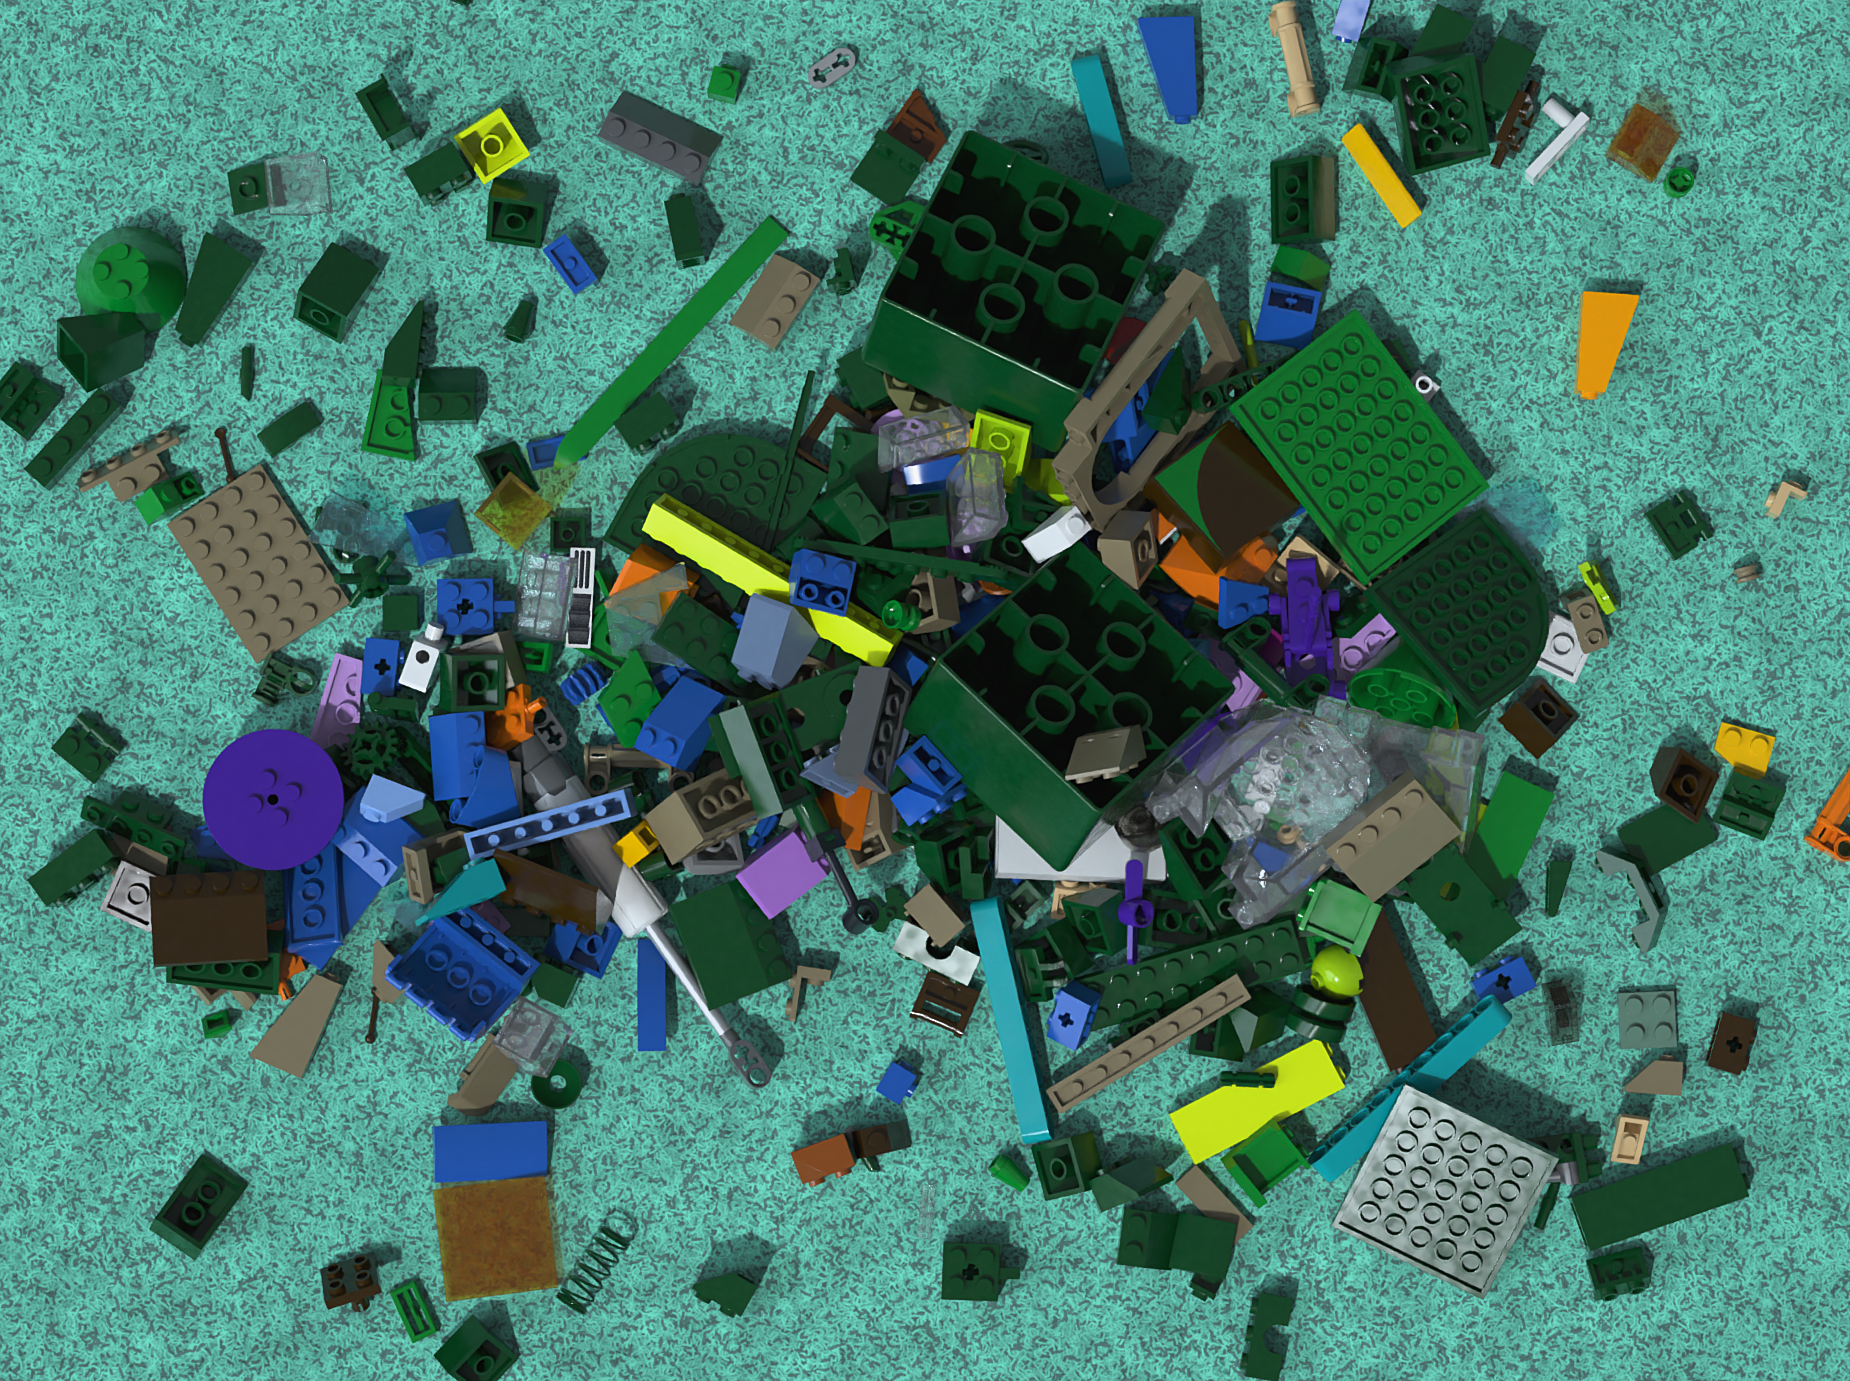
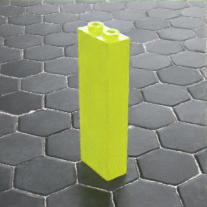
M1313 1039L1251 1071L1258 1072L1259 1075H1263V1073L1275 1074L1274 1088H1262V1086H1259V1088L1236 1087V1085H1232V1087L1222 1086L1169 1113L1168 1115L1193 1164L1196 1165L1248 1138L1272 1118L1279 1122L1345 1088L1343 1081L1346 1080V1077L1339 1065L1334 1067L1330 1059L1333 1052L1328 1042Z

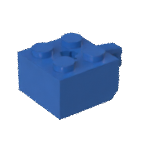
M493 578L437 579V623L444 626L441 638L486 637L495 633V620H501V614L516 613L515 601H501V595L495 594V580ZM469 601L468 603L474 607L468 610L467 615H464V612L460 610V606H464L465 602Z

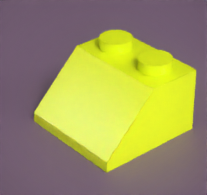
M501 106L453 135V138L483 184H486L531 155Z

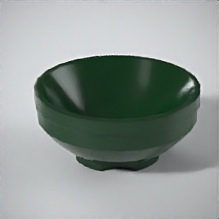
M560 1058L546 1060L535 1069L532 1075L531 1090L533 1096L546 1108L553 1110L567 1108L578 1099L581 1093V1075L578 1069L567 1060ZM556 1075L562 1076L566 1081L565 1089L559 1093L552 1091L549 1086L550 1079Z

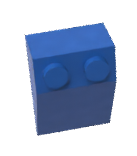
M682 676L646 719L634 748L675 768L694 774L712 733L706 718L721 712L727 696L686 676Z

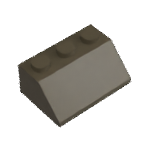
M774 254L729 324L776 353L821 285V281L798 264Z

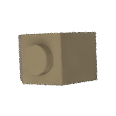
M1659 1055V1060H1651L1622 1086L1621 1092L1681 1096L1683 1062H1676V1056Z

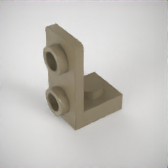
M1584 587L1559 597L1562 607L1570 614L1581 650L1584 654L1609 645L1594 595L1587 588Z
M798 965L797 971H791L793 978L790 979L789 987L794 988L793 999L787 998L785 1015H790L789 1021L796 1022L802 978H807V984L823 986L824 981L830 982L831 970Z

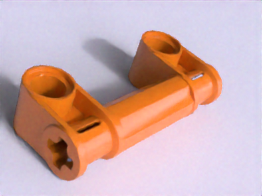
M1850 766L1816 817L1817 823L1809 835L1803 837L1807 844L1841 863L1850 861V855L1844 857L1838 852L1840 842H1846L1850 845V836L1839 829L1850 812Z

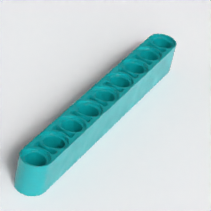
M1000 896L988 897L984 900H974L970 903L971 916L1022 1139L1025 1144L1054 1139L1053 1121L1003 902Z
M1495 995L1485 996L1318 1146L1309 1156V1164L1327 1182L1336 1180L1371 1148L1405 1081L1433 1093L1510 1023L1512 1013Z

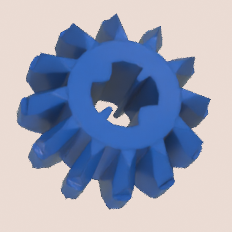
M589 662L561 683L560 688L565 698L572 705H579L606 686L608 678L601 666L596 662Z

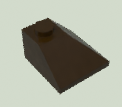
M1660 747L1649 770L1655 796L1694 824H1698L1719 778V774L1682 747Z

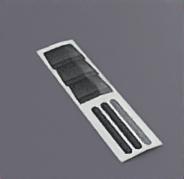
M571 548L566 629V647L590 648L595 548Z

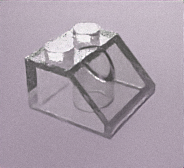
M314 151L264 160L270 215L310 216L333 212L327 157Z

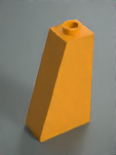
M1583 291L1580 294L1574 394H1581V399L1596 400L1597 396H1602L1605 393L1638 304L1639 295Z

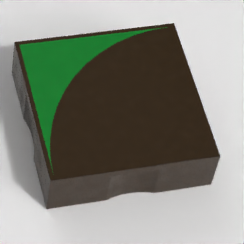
M1230 420L1152 475L1142 490L1144 496L1168 522L1183 534L1189 546L1215 574L1244 554L1251 544L1268 536L1292 518L1301 506L1299 500L1276 470Z

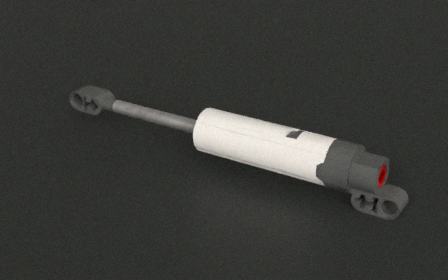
M547 706L540 709L539 711L545 715L546 720L541 724L533 722L534 736L518 745L510 754L515 762H521V771L524 774L521 778L522 790L538 813L593 798L561 753L567 742L565 730ZM549 724L552 725L549 729L550 734L554 738L560 737L558 746L555 743L548 744L550 736L545 729ZM608 823L558 837V840L564 845L563 848L590 885L599 888L614 904L610 915L625 936L632 938L645 931L727 1047L728 1060L745 1085L752 1090L764 1088L771 1079L769 1067L749 1041L741 1040L720 1008L708 1010L693 970L658 922L669 912L668 903L653 882H648L644 878L639 862L629 869L614 851L612 846L621 837L613 825ZM736 1047L740 1050L744 1048L747 1050L745 1058L749 1063L753 1059L756 1062L746 1071L742 1068L747 1064L742 1057L738 1059L735 1057L737 1053ZM758 1069L764 1073L765 1079L763 1083L756 1084L751 1080L750 1073L752 1070Z

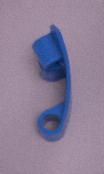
M485 745L477 746L473 754L475 785L468 800L456 798L452 802L449 812L450 821L456 824L476 827L480 830L522 818L506 751Z

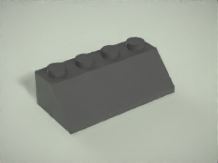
M622 92L610 109L598 134L599 142L697 188H700L723 138L625 92Z
M859 666L858 674L853 681L854 690L851 702L847 705L845 726L840 733L841 742L838 754L834 758L833 771L845 782L881 794H887L904 727L902 720L908 710L913 689L891 668Z

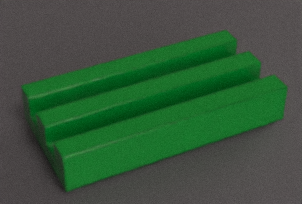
M416 1280L389 1292L412 1343L439 1331ZM410 1288L413 1289L431 1328L427 1331L408 1292ZM400 1293H403L421 1332L419 1335L415 1334L398 1297Z

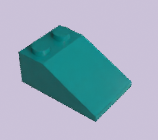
M480 857L462 866L464 871L456 875L415 920L416 926L494 898L506 891L495 859L486 861L484 857Z

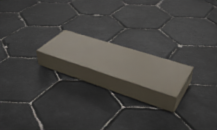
M1194 1165L1175 1183L1206 1217L1237 1224L1233 1246L1254 1227L1197 1165Z

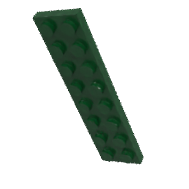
M1287 916L1137 960L1136 965L1124 963L1075 977L1074 980L1102 994L1090 1031L1092 1032L1138 1019L1156 1009L1159 1013L1186 1005L1237 973L1245 986L1249 987L1302 972L1306 968L1291 917Z

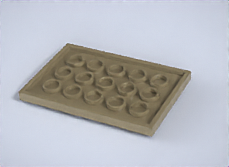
M261 464L166 524L256 664L264 661L268 654L278 652L332 617L350 603L340 585L334 582V576Z

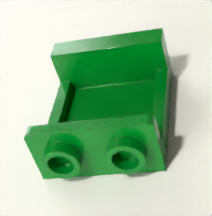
M1322 874L1319 881L1313 879L1307 895L1312 897L1308 907L1302 905L1296 919L1301 922L1298 930H1308L1351 949L1350 953L1361 957L1384 901L1377 899L1373 903L1362 891Z
M1274 1118L1220 1159L1230 1175L1258 1209L1267 1203L1263 1196L1267 1191L1301 1165L1306 1170L1311 1168L1306 1159L1310 1154L1300 1142L1295 1145L1291 1140L1295 1137L1285 1123L1280 1126Z

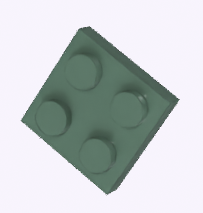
M1674 991L1617 993L1620 1049L1677 1047Z

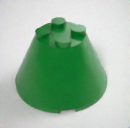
M141 227L117 228L98 237L83 253L75 278L77 297L86 315L130 312L136 320H140L144 324L147 335L165 326L180 309L186 293L185 266L175 247L160 234Z
M1399 634L1392 638L1350 678L1346 692H1349L1351 696L1349 700L1351 705L1368 720L1389 730L1399 733L1402 732V729L1416 730L1417 735L1427 736L1445 732L1454 724L1456 706L1453 694Z

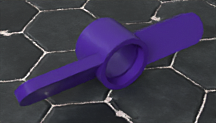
M1130 859L1125 865V899L1118 908L1119 920L1124 925H1128V965H1136L1138 928L1149 926L1154 917L1152 904L1147 900H1142L1143 865L1137 859Z

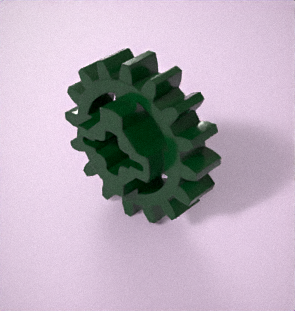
M376 720L373 726H371L368 721H365L364 728L360 729V727L355 726L356 733L354 735L349 733L346 735L350 741L349 743H342V747L346 752H343L341 757L345 760L344 765L355 777L361 775L364 780H368L370 775L375 774L379 776V772L382 771L387 775L389 773L387 767L389 765L396 767L397 764L394 762V758L401 757L402 755L398 748L402 747V743L398 739L400 736L388 723L382 725L379 720Z

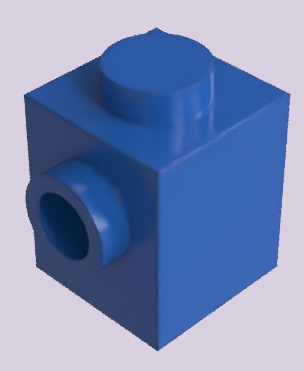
M902 1060L898 1064L892 1062L875 1091L900 1105L904 1096L910 1098L918 1086V1083L914 1081L917 1076L912 1074L915 1068Z

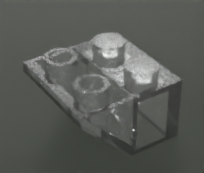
M519 996L492 1043L523 1073L547 1078L574 1031L559 1016L527 998Z

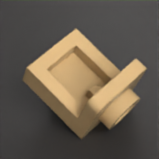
M1788 480L1787 483L1782 481L1778 484L1775 492H1769L1764 502V506L1768 507L1765 515L1774 519L1777 518L1788 496L1802 501L1808 493L1802 490V485L1794 481Z

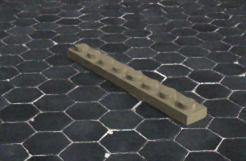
M1237 973L1045 1091L1058 1112L1062 1114L1248 1001L1252 996Z

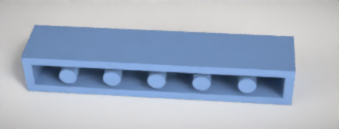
M630 787L463 835L470 860L473 861L480 857L493 856L496 848L508 852L638 815Z

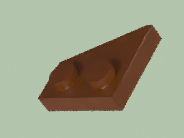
M917 89L912 92L886 130V133L926 158V162L929 164L933 163L947 142Z

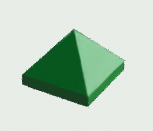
M223 1010L201 1019L206 1039L223 1038L232 1030L228 1010Z

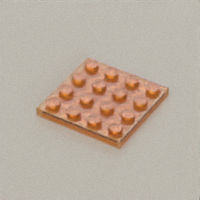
M545 1175L433 1190L446 1302L559 1287Z

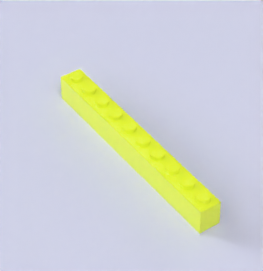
M666 493L653 503L642 528L653 539L669 545L677 553L686 555L696 561L701 567L721 576L726 582L733 583L742 588L750 596L754 592L793 606L821 638L828 639L837 644L845 652L852 653L864 660L867 665L885 667L892 659L904 634L901 631L886 627L882 620L850 601L848 602L844 618L791 604L788 583L790 566Z

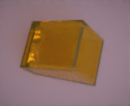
M509 472L476 510L474 515L519 555L555 512L553 507L512 472Z

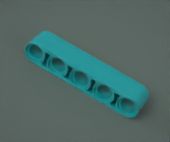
M1098 54L1070 60L1105 189L1133 183L1130 166Z

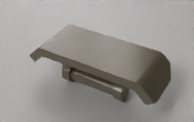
M513 1014L504 1016L503 1029L497 1037L490 1032L485 1037L486 1041L466 1069L462 1070L459 1074V1077L465 1083L457 1093L448 1096L447 1104L464 1115L477 1117L487 1114L535 1046V1036L529 1025Z

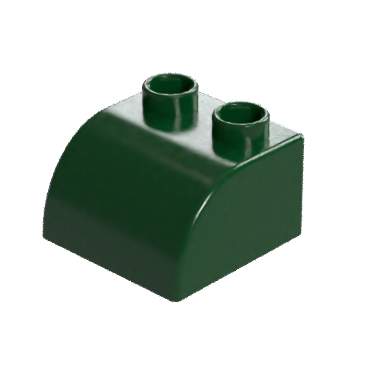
M968 130L963 134L881 291L861 351V359L864 363L975 416L977 410L981 409L1032 426V443L1052 452L1059 451L1068 435L1063 422L1080 400L1088 395L1165 231V223L1160 218L976 131Z
M1077 540L1072 546L1052 557L940 655L904 715L902 725L917 740L925 735L961 774L962 778L960 781L1054 870L1062 872L1134 807L1176 764L1235 692V685L1127 583L1104 565L1102 560L1083 542ZM1140 724L1147 758L1139 761L1138 767L1129 769L1130 771L1120 773V776L1103 779V776L1093 778L1092 781L1078 784L1076 779L1065 780L1068 764L1078 737L1086 733Z

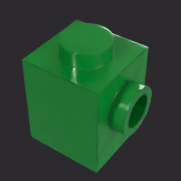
M721 64V67H713L707 91L709 99L735 105L742 80L741 72L737 71V67L728 64Z

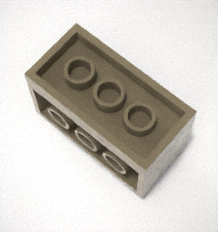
M726 768L675 791L645 815L647 822L672 865L755 826L761 821L758 820L742 775L729 779Z

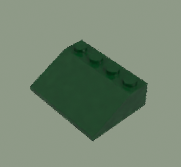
M1473 52L1413 56L1385 64L1402 162L1411 176L1491 155Z
M738 879L668 906L709 1011L793 978L771 920L768 919Z

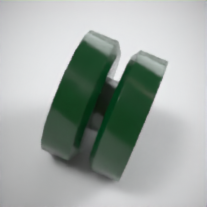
M1297 984L1292 997V1001L1297 1006L1289 1008L1285 1025L1303 1036L1328 1043L1343 1042L1347 1031V1025L1343 1020L1351 1018L1355 1002L1351 998L1342 1001L1330 1000L1315 990L1312 984Z

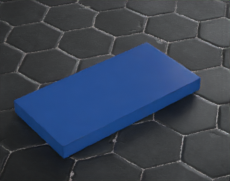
M330 842L312 860L297 867L282 870L286 951L288 953L343 945L338 847Z

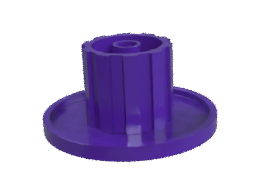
M266 729L238 738L218 755L206 776L202 804L205 821L211 835L228 855L245 865L257 869L285 870L312 860L329 845L342 821L345 793L339 770L322 747L311 739L292 731ZM278 796V803L273 805L274 798Z

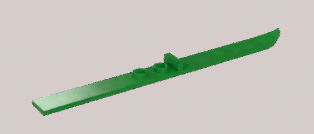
M769 216L565 435L558 446L554 460L555 470L577 462L595 446L614 425L613 422L620 418L658 376L677 359V356L784 242L789 236L784 229Z

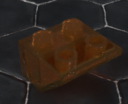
M1636 103L1604 156L1652 184L1680 135L1660 116Z

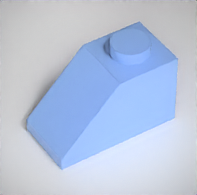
M373 774L361 800L360 813L372 822L382 821L388 823L423 809L426 794Z

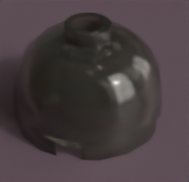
M1143 797L1114 824V828L1122 843L1129 849L1139 853L1152 852L1161 847L1158 831L1171 819V816L1160 799L1156 797Z

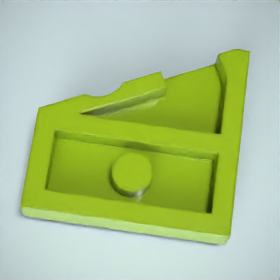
M1590 560L1579 565L1578 568L1586 585L1590 587L1595 595L1594 598L1599 611H1604L1608 615L1619 610L1620 607L1597 560Z

